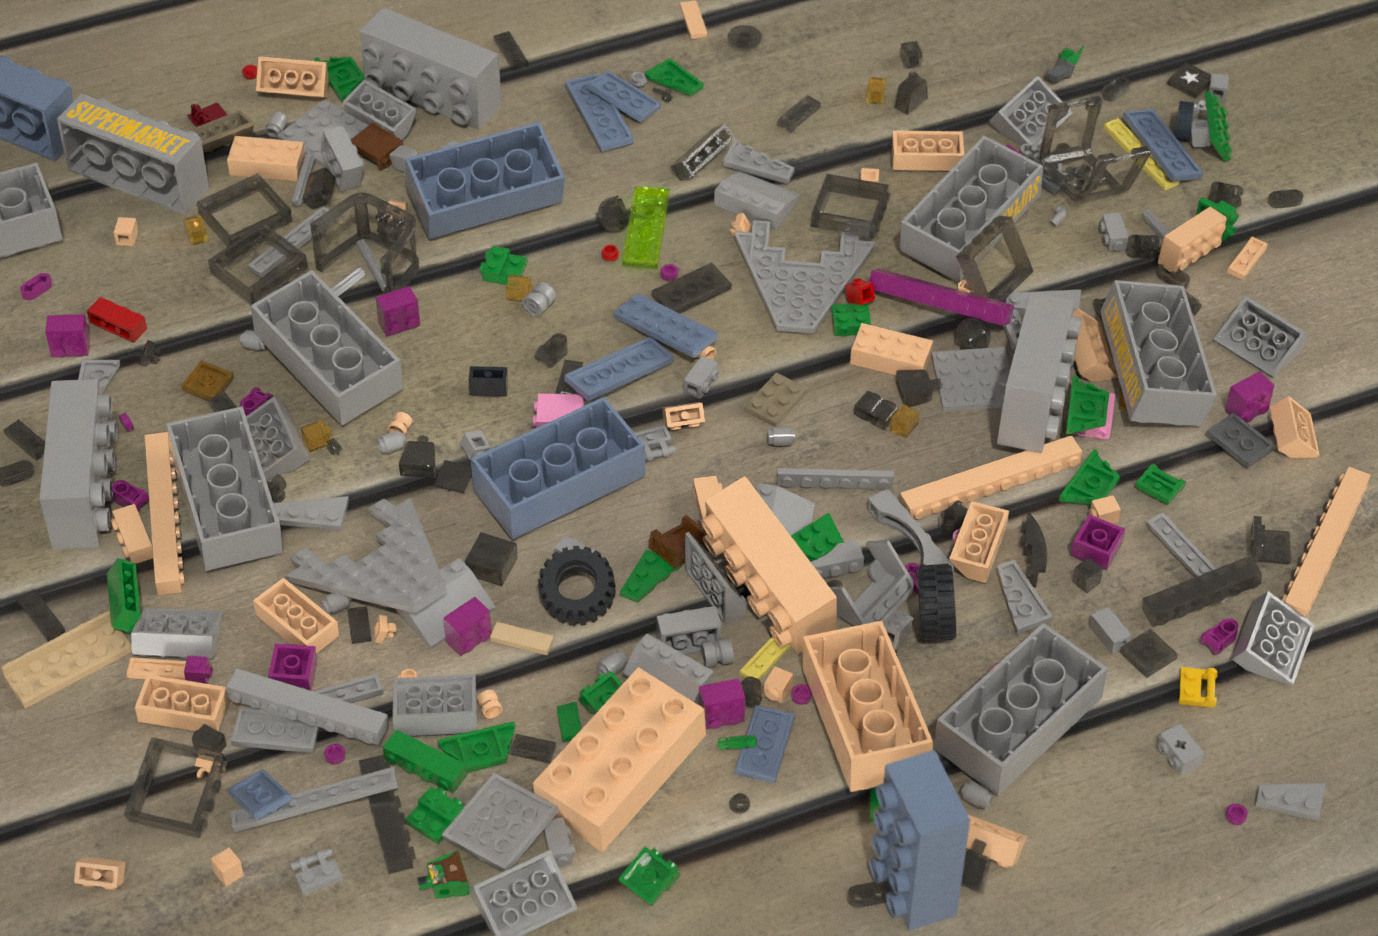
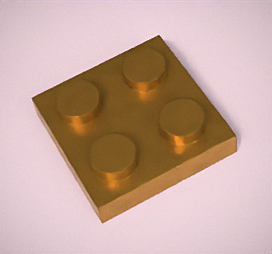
M201 360L181 384V388L183 391L215 402L234 378L233 372Z

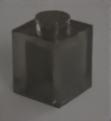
M918 42L901 43L900 58L905 69L922 67L923 53Z
M1088 557L1075 567L1073 583L1085 593H1089L1101 583L1103 568Z
M203 724L199 730H196L191 738L194 751L212 760H215L226 747L224 734L206 724Z

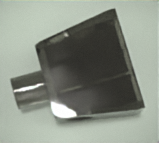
M910 72L908 78L898 86L894 108L906 115H909L928 99L927 81L921 78L917 72Z
M926 370L896 371L895 384L904 409L930 402L933 390L942 388L940 378L930 379Z
M421 435L417 438V441L407 442L399 460L400 476L437 477L435 444L429 442L428 437Z
M975 839L972 848H966L961 886L983 894L991 860L983 855L987 843Z

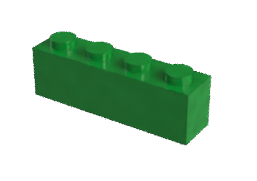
M117 558L107 573L111 627L130 633L141 616L136 563Z
M397 729L382 747L384 759L389 764H395L405 772L413 773L423 781L431 782L453 794L467 777L465 763Z

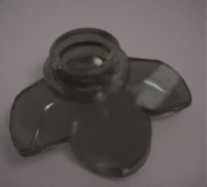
M277 474L271 482L266 481L273 503H280L285 499L284 489L286 481L281 475Z

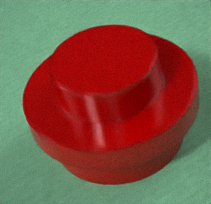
M251 64L245 66L242 69L243 76L247 80L256 79L258 67Z
M609 244L604 246L601 256L607 261H614L619 257V250L615 245Z

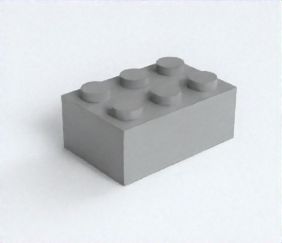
M343 125L323 130L320 152L339 191L342 192L360 187L364 163L357 155L356 146L351 143L349 132L345 131Z
M716 606L657 616V639L684 655L701 653V642L712 640L716 644L717 640L721 639V622Z

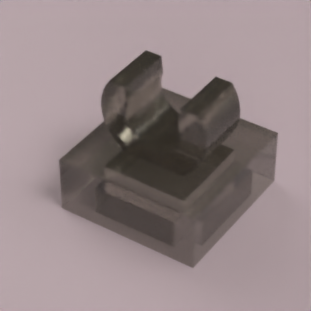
M147 340L140 351L139 365L146 367L149 362L157 364L160 361L158 356L161 351L154 349L155 342Z

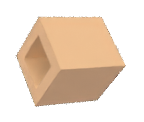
M118 217L114 230L116 245L134 246L138 234L136 218Z
M1114 496L1091 502L1090 515L1112 524L1119 522L1121 509Z
M774 666L764 683L763 696L772 701L782 703L792 687L793 673Z
M230 848L211 858L214 873L225 887L244 876L241 861Z

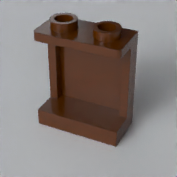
M374 123L368 125L351 139L352 145H355L357 148V155L361 153L377 162L378 170L380 171L391 165L392 162L389 154L399 146H403V140Z
M687 515L682 517V523L679 526L663 534L657 529L650 532L648 546L673 568L685 563V533L687 532L709 551L703 541V537L707 535L706 531Z

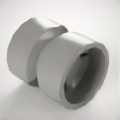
M539 282L523 299V306L530 314L540 316L556 299V293L547 283Z
M729 637L717 640L716 644L712 640L701 642L702 660L707 668L717 666L718 662L724 665L734 663L733 648Z

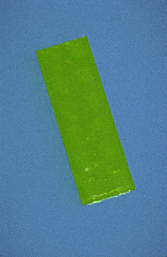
M635 186L622 266L658 269L670 189Z

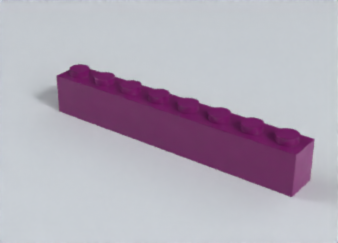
M880 268L871 271L869 282H873V288L876 291L1003 326L1011 323L1014 305Z

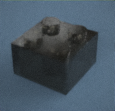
M480 532L465 559V564L471 569L477 579L502 587L518 558L517 543Z

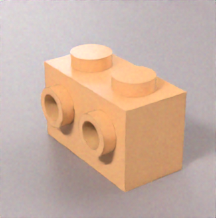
M701 402L662 408L664 425L670 427V430L681 429V425L687 424L689 427L700 426V422H705L703 404Z
M83 857L76 862L74 883L82 884L85 887L102 886L104 889H116L124 883L126 862Z

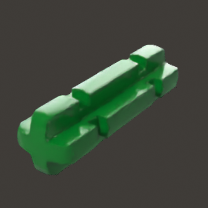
M747 735L746 738L745 736L728 737L729 739L721 737L718 739L717 745L720 750H726L728 747L730 749L746 748V746L751 748L757 746L758 740L756 735Z

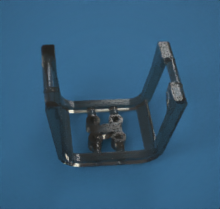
M1100 96L1051 104L1048 110L1040 149V161L1047 174L1074 202H1081L1091 197L1129 191L1151 155V151L1147 146L1133 148L1130 153L1120 155L1108 153L1098 155L1097 158L1093 155L1091 144L1103 99ZM1086 105L1085 109L1088 111L1081 146L1050 152L1057 122L1068 114L1069 108ZM1082 158L1089 164V166L1081 164L1079 167H1067L1065 171L1061 172L1053 165ZM1134 160L1122 184L1118 183L1106 169L1108 164ZM1100 183H1106L1110 188L1091 193L1092 190L1097 189Z
M368 193L352 194L310 223L315 266L320 272L325 271L341 256L357 245L356 242L361 239L388 250L380 259L381 273L385 275L386 281L383 295L407 287L419 270V258L415 242L416 220L414 216ZM367 204L378 209V214L375 216L378 222V234L370 232ZM354 206L357 233L329 253L321 254L320 240L325 237L329 224ZM391 215H392V219H393L392 222H391V221H388L389 218L391 217ZM406 222L408 225L404 230H402V227L405 225ZM388 234H393L391 236L393 241L388 239ZM409 239L411 240V250L405 248ZM399 255L409 260L411 265L393 287L391 266Z

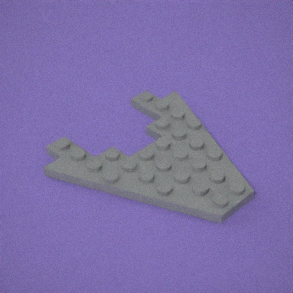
M753 220L752 232L735 231L736 243L777 331L814 334L832 309V305L837 302L845 291V285L853 280L875 249V242L859 241L860 228L842 227L840 252L821 251L820 263L785 261L786 248L768 247L771 221Z
M411 498L397 506L382 499L369 507L370 514L386 525L387 528L376 534L377 541L383 544V546L355 563L347 556L342 555L330 564H327L305 547L290 557L291 563L297 569L286 575L287 581L290 583L337 593L342 596L412 613H417L447 593L446 586Z

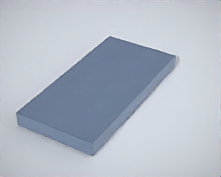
M609 70L587 84V89L639 122H642L661 108V103Z
M755 705L746 737L747 735H756L758 740L757 746L751 748L746 746V748L741 749L735 768V775L775 784L795 720L794 713Z

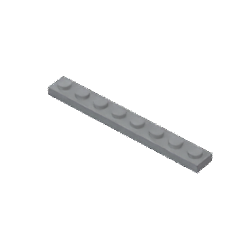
M394 767L293 794L291 795L292 801L256 821L243 808L231 811L232 828L234 832H239L399 788L396 770Z

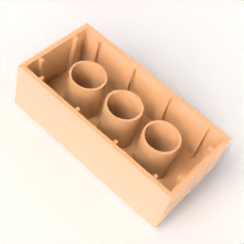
M746 476L705 500L706 517L701 520V523L707 533L703 537L707 549L714 557L723 554L729 563V565L725 566L728 577L736 587L745 584L749 589L751 595L747 597L750 607L758 617L765 614L769 616L774 625L769 627L770 632L781 648L790 643V646L798 655L803 652V637L837 630L836 595Z
M882 621L803 637V672L850 792L869 789L883 784L886 764L933 750L932 738Z
M638 667L533 782L534 793L558 806L559 812L553 819L564 817L565 825L570 826L572 833L603 853L706 736L704 708Z

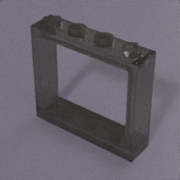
M258 173L197 201L199 216L230 251L293 222L291 209ZM258 192L278 212L232 235L212 215Z
M826 174L812 211L811 227L874 238L875 233L880 230V224L883 221L887 203L890 201L889 185ZM831 192L879 201L873 220L868 221L824 213Z
M1001 215L994 218L988 226L982 229L983 231L975 236L967 246L963 247V250L956 255V259L972 294L1003 302L1034 270L1012 217ZM1002 232L1016 267L988 292L974 258Z
M265 223L253 229L208 260L210 273L251 305L265 298L308 268L306 254ZM264 241L290 259L250 287H247L224 269Z
M151 737L124 816L129 822L200 838L204 828H207L208 821L206 819L209 812L211 813L213 810L215 793H218L220 790L222 773H225L227 770L225 768L227 760L223 753ZM162 750L213 761L192 824L141 812Z

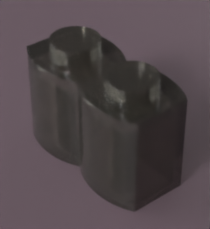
M866 391L855 404L854 414L860 419L870 422L875 427L886 430L897 418L899 408L894 402L882 399L877 393Z

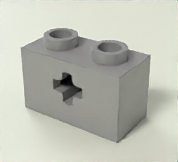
M1181 724L1160 733L1158 749L1162 754H1165L1171 766L1177 769L1181 775L1202 766L1205 753Z

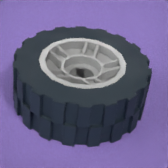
M1179 102L1175 128L1176 139L1189 140L1194 102Z

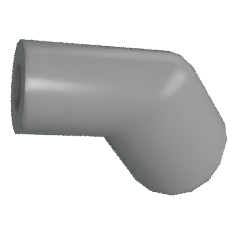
M1061 205L1056 207V215L1050 220L1054 227H1057L1068 213L1067 208Z

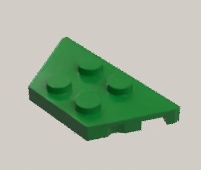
M319 57L314 58L316 62H327L329 85L341 102L364 80L363 72L352 57H330V60H320Z
M1073 375L1066 434L1106 426L1109 392L1099 389L1091 383L1085 384L1079 381L1078 376Z
M1094 449L1060 494L1059 501L1091 505L1093 500L1109 496L1119 482L1120 475L1110 467L1106 460L1103 461L1098 456L1099 452Z
M826 513L791 535L810 562L825 556L839 543H844L829 513Z
M515 721L438 739L437 744L445 754L465 763L467 773L504 764L508 760L515 732Z

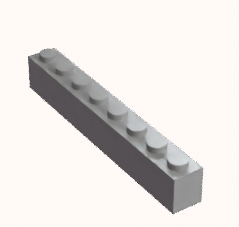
M241 669L235 670L226 686L228 699L235 703L249 705L254 709H262L274 715L278 714L287 717L290 720L301 721L309 726H317L329 732L343 734L348 738H356L367 744L379 746L389 727L388 715Z

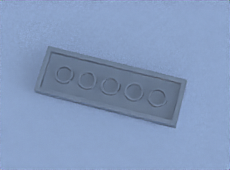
M597 73L565 81L567 91L601 152L634 143V138L618 109L587 89V84L598 77Z
M1154 109L1124 112L1123 119L1172 182L1202 178V170Z
M639 293L613 312L615 319L692 358L718 339V332Z
M648 337L565 374L564 381L589 401L673 363L674 356L652 337Z

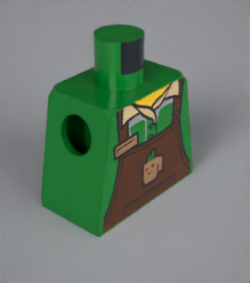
M459 850L428 862V875L417 878L419 890L432 887L434 896L437 899L470 895L469 882Z

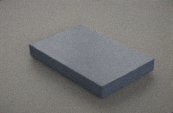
M264 769L227 789L228 794L255 821L292 801L291 794Z

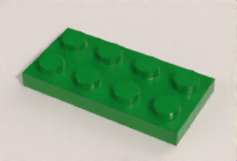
M1210 90L1205 93L1210 141L1224 162L1231 160L1230 152H1232V147L1229 143L1231 137L1227 130L1229 128L1226 119L1228 113L1225 107H1221L1218 96H1214Z

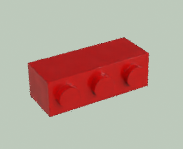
M99 297L87 310L90 324L132 343H135L147 330L145 317L142 314L117 305L111 300Z

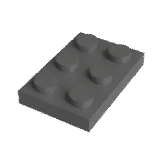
M1234 412L1208 429L1206 433L1210 439L1246 468L1254 465L1274 451L1275 448L1272 442Z

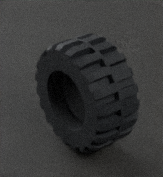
M573 546V549L568 550V547L562 548L561 553L558 554L557 551L553 553V559H547L544 562L545 568H541L539 573L540 579H538L539 593L545 609L549 611L553 618L557 617L559 622L564 624L565 621H568L569 625L572 626L579 622L581 626L587 625L586 621L591 620L593 623L598 620L597 616L601 615L603 617L607 613L606 608H611L613 604L612 598H615L616 594L614 574L608 560L605 557L602 558L601 553L596 550L592 553L591 548L586 546L584 549H580L579 546ZM583 572L595 579L596 586L594 590L582 599H568L559 592L561 581L569 574Z
M949 564L921 565L917 568L922 640L926 642L953 640L957 636L952 566Z

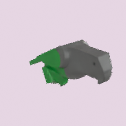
M1084 45L1081 46L1076 54L1074 50L1065 47L1061 53L1059 52L1058 57L1060 59L1056 62L1055 67L1051 70L1047 69L1046 76L1054 82L1064 78H1071Z

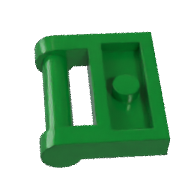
M1151 464L1138 479L1135 488L1169 505L1176 495L1184 489L1186 481L1177 479L1158 469V466Z

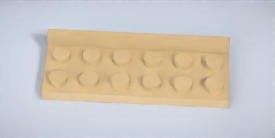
M107 611L86 623L80 624L71 631L44 643L42 646L25 653L23 656L6 663L1 667L4 680L24 708H27L131 653L132 645L121 630L111 627L110 611Z

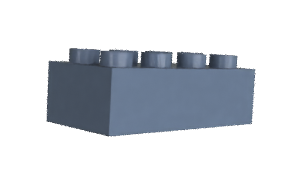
M0 56V139L56 162L64 154L57 118L73 103L72 88L69 83L61 78L53 79L43 75L34 67L26 68L13 63L6 56Z
M540 122L405 158V184L428 239L563 201L565 177Z
M602 397L471 458L473 489L513 540L644 477L645 445L607 399Z
M931 750L886 764L883 784L876 786V794L881 809L874 810V821L878 833L871 836V841L876 857L869 859V867L875 882L881 883L885 881L890 891L886 893V903L893 918L902 916L909 931L957 916L970 818L935 750Z

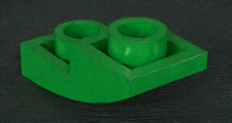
M577 702L557 706L563 742L572 741L582 730Z

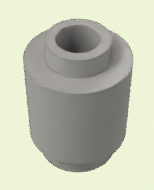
M272 113L266 125V133L270 137L277 138V135L284 130L288 119L283 113Z
M246 330L245 333L241 334L240 343L243 348L257 351L268 348L255 335V331Z
M772 427V429H768V445L791 446L792 442H795V430L791 431V427Z
M398 430L382 435L377 439V445L381 454H388L403 449L404 444H406L404 433H400Z
M330 593L324 596L320 603L327 614L331 613L333 615L349 607L351 597Z
M619 650L611 652L597 663L599 675L602 673L607 675L611 671L616 675L625 668L627 658Z
M971 781L970 784L966 782L961 790L963 800L984 810L987 809L994 796L990 794L988 789L974 781Z

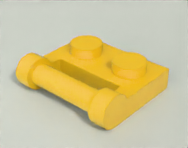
M1181 667L1179 704L1215 707L1217 705V698L1215 697L1217 669ZM1201 679H1207L1206 697H1201Z

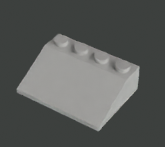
M1036 76L996 113L989 122L1002 135L1020 145L1031 143L1037 147L1072 112L1043 80Z
M739 171L723 179L715 189L714 206L735 214L744 213L746 218L752 221H771L770 228L777 230L801 199V195Z
M1247 296L1244 297L1213 338L1215 342L1273 378L1298 356L1309 341L1306 332Z
M275 396L246 416L265 479L296 470L310 460L287 406Z
M758 483V494L790 536L812 523L815 503L779 486Z
M689 532L685 533V571L711 607L716 606L719 618L725 625L746 616L747 602L744 596L739 595L736 586L727 579L725 571L719 568L714 556H710L707 550Z
M460 558L439 570L446 586V594L417 613L396 609L400 617L430 649L445 641L443 617L473 597H476L490 612L496 609L471 569Z
M1267 591L1253 601L1232 660L1249 672L1292 686L1294 685L1315 625Z
M144 607L140 618L131 632L132 654L141 657L155 655L161 658L176 656L181 659H187V656L213 658L217 650L224 611Z
M476 674L394 678V732L397 729L409 736L467 733L477 730Z
M551 850L469 889L478 910L494 936H522L578 909Z

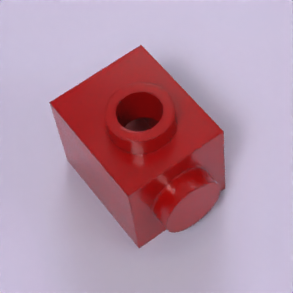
M856 278L851 283L845 285L848 302L863 305L875 300L873 282Z

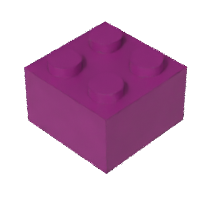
M410 286L375 297L378 323L386 337L420 326L418 300Z
M85 314L47 315L45 333L51 357L89 356L90 336Z
M1258 371L1232 385L1225 412L1228 415L1234 412L1245 422H1250L1260 414H1265L1270 408L1274 384Z
M1089 514L1073 541L1071 556L1108 570L1123 544L1125 529Z
M473 597L443 617L445 642L459 656L472 651L475 646L487 641L492 634L490 610L476 597Z
M275 644L268 678L311 691L317 666L315 646Z
M739 678L699 686V706L704 708L706 729H716L721 726L736 725L744 722L745 695Z

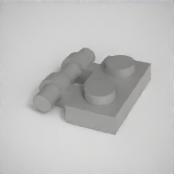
M666 425L635 432L645 445L646 462L652 461L653 458L661 456L664 458L668 457L669 454L676 453L674 445L667 447L668 444H672V438ZM656 447H659V448H660V449H657V450H654V451H651V450H650V449L656 448Z
M330 848L324 851L322 849L315 851V854L305 858L302 856L297 858V861L290 863L292 871L297 869L302 871L295 874V879L303 896L343 881V875L336 860L326 861L327 858L333 856ZM319 862L320 864L316 867L308 868V865Z

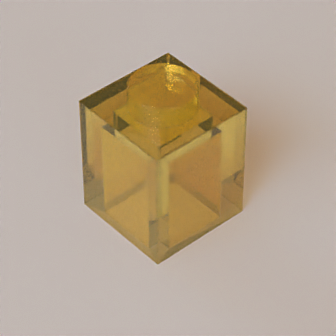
M869 77L867 103L884 105L886 78Z
M201 215L183 219L185 232L191 246L209 242L207 229Z
M509 275L506 286L507 300L522 302L534 288V285L531 284V277Z
M903 404L891 417L890 431L907 438L918 426L920 412Z
M323 420L301 427L303 441L309 452L331 445L330 437L332 436V431L329 426L325 425Z

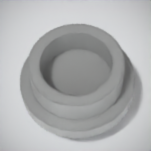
M634 72L629 82L634 87H642L646 84V77L642 72Z

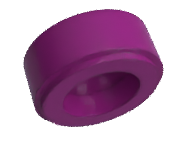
M673 264L662 266L660 270L661 278L665 281L676 280L679 275L678 267Z
M126 413L119 415V420L126 432L133 430L134 426Z
M798 684L792 688L791 699L794 703L805 705L810 702L812 692L807 685Z
M340 744L327 746L324 751L326 762L331 765L342 763L346 757L344 747Z
M1235 803L1228 806L1225 816L1229 823L1241 825L1246 821L1248 812L1243 805Z

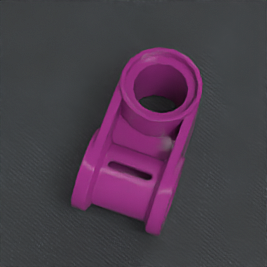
M254 387L240 401V407L243 406L245 416H247L274 396L270 393L262 392L258 387Z
M118 480L112 485L113 497L117 505L126 507L135 504L139 512V508L144 503L149 502V496L144 490L131 485L125 480Z
M1231 618L1222 620L1212 629L1207 630L1201 637L1200 642L1208 645L1215 655L1220 654L1225 648L1236 641L1239 627L1237 621Z

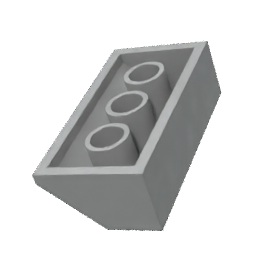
M365 79L342 102L347 114L354 116L367 125L374 123L401 140L408 135L417 111L416 108Z
M646 634L634 647L623 672V675L629 678L639 667L696 704L699 703V686L714 683L713 670L649 634Z

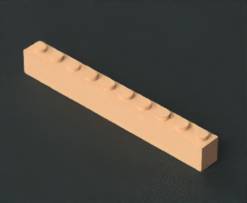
M168 432L145 435L157 594L182 592L181 584H185L184 573L180 572V569H184L183 559L179 557V554L182 553L181 542H178V539L181 538L180 527L176 525L180 523L179 512H175V509H179L178 498L174 497V494H178L176 482L173 483V480L176 479L175 468H172L174 463L170 452Z
M1071 435L1044 444L1042 453L1026 450L901 492L899 503L908 509L914 520L921 519L925 516L939 513L942 510L954 508L960 504L989 496L995 492L1007 490L1010 487L1042 478L1051 473L1075 467L1081 463L1082 450Z
M1348 467L1346 474H1341L1338 482L1340 486H1336L1332 494L1334 499H1329L1326 507L1328 512H1323L1319 522L1321 526H1317L1313 534L1315 539H1310L1307 547L1309 552L1308 554L1304 553L1300 562L1302 567H1297L1294 574L1296 579L1295 581H1290L1287 589L1289 594H1284L1282 601L1305 618H1307L1368 487L1371 476L1368 473Z

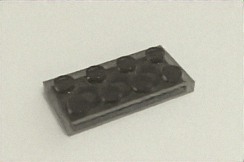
M711 262L652 290L651 296L659 304L680 314L731 290L732 283Z

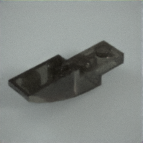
M1027 513L1026 521H1022L1021 532H1024V536H1021L1020 547H1023V556H1027L1026 563L1030 564V567H1026L1025 576L1029 579L1031 585L1036 588L1038 572H1046L1047 547L1039 524L1031 513Z

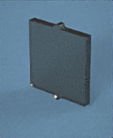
M444 460L434 487L445 489L448 492L465 493L472 476L471 466L461 464V462L456 463Z

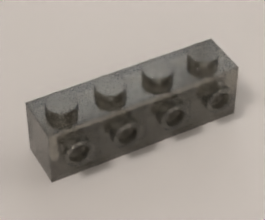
M725 124L712 128L670 167L680 181L686 178L690 180L696 176L698 170L703 169L707 165L708 161L714 159L719 151L725 149L734 137Z

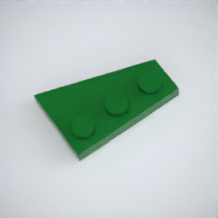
M671 58L644 73L646 79L689 96L699 92L704 86V83Z
M645 550L620 590V596L637 603L655 589L656 585L661 581L667 580L672 572H677L681 565L673 568L657 553Z

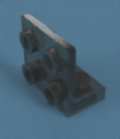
M1253 516L1250 529L1251 561L1290 564V532L1267 530L1265 525L1262 524V516Z

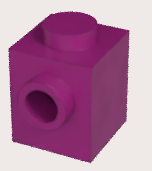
M187 656L184 669L186 681L208 684L209 677H212V665H209L208 657Z

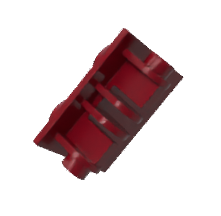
M216 102L202 109L198 104H192L191 113L187 117L195 127H198L228 114Z

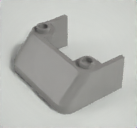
M889 540L868 541L866 543L875 558L869 566V575L873 582L854 602L844 587H829L837 598V616L853 626L877 621L884 623L914 590V582Z

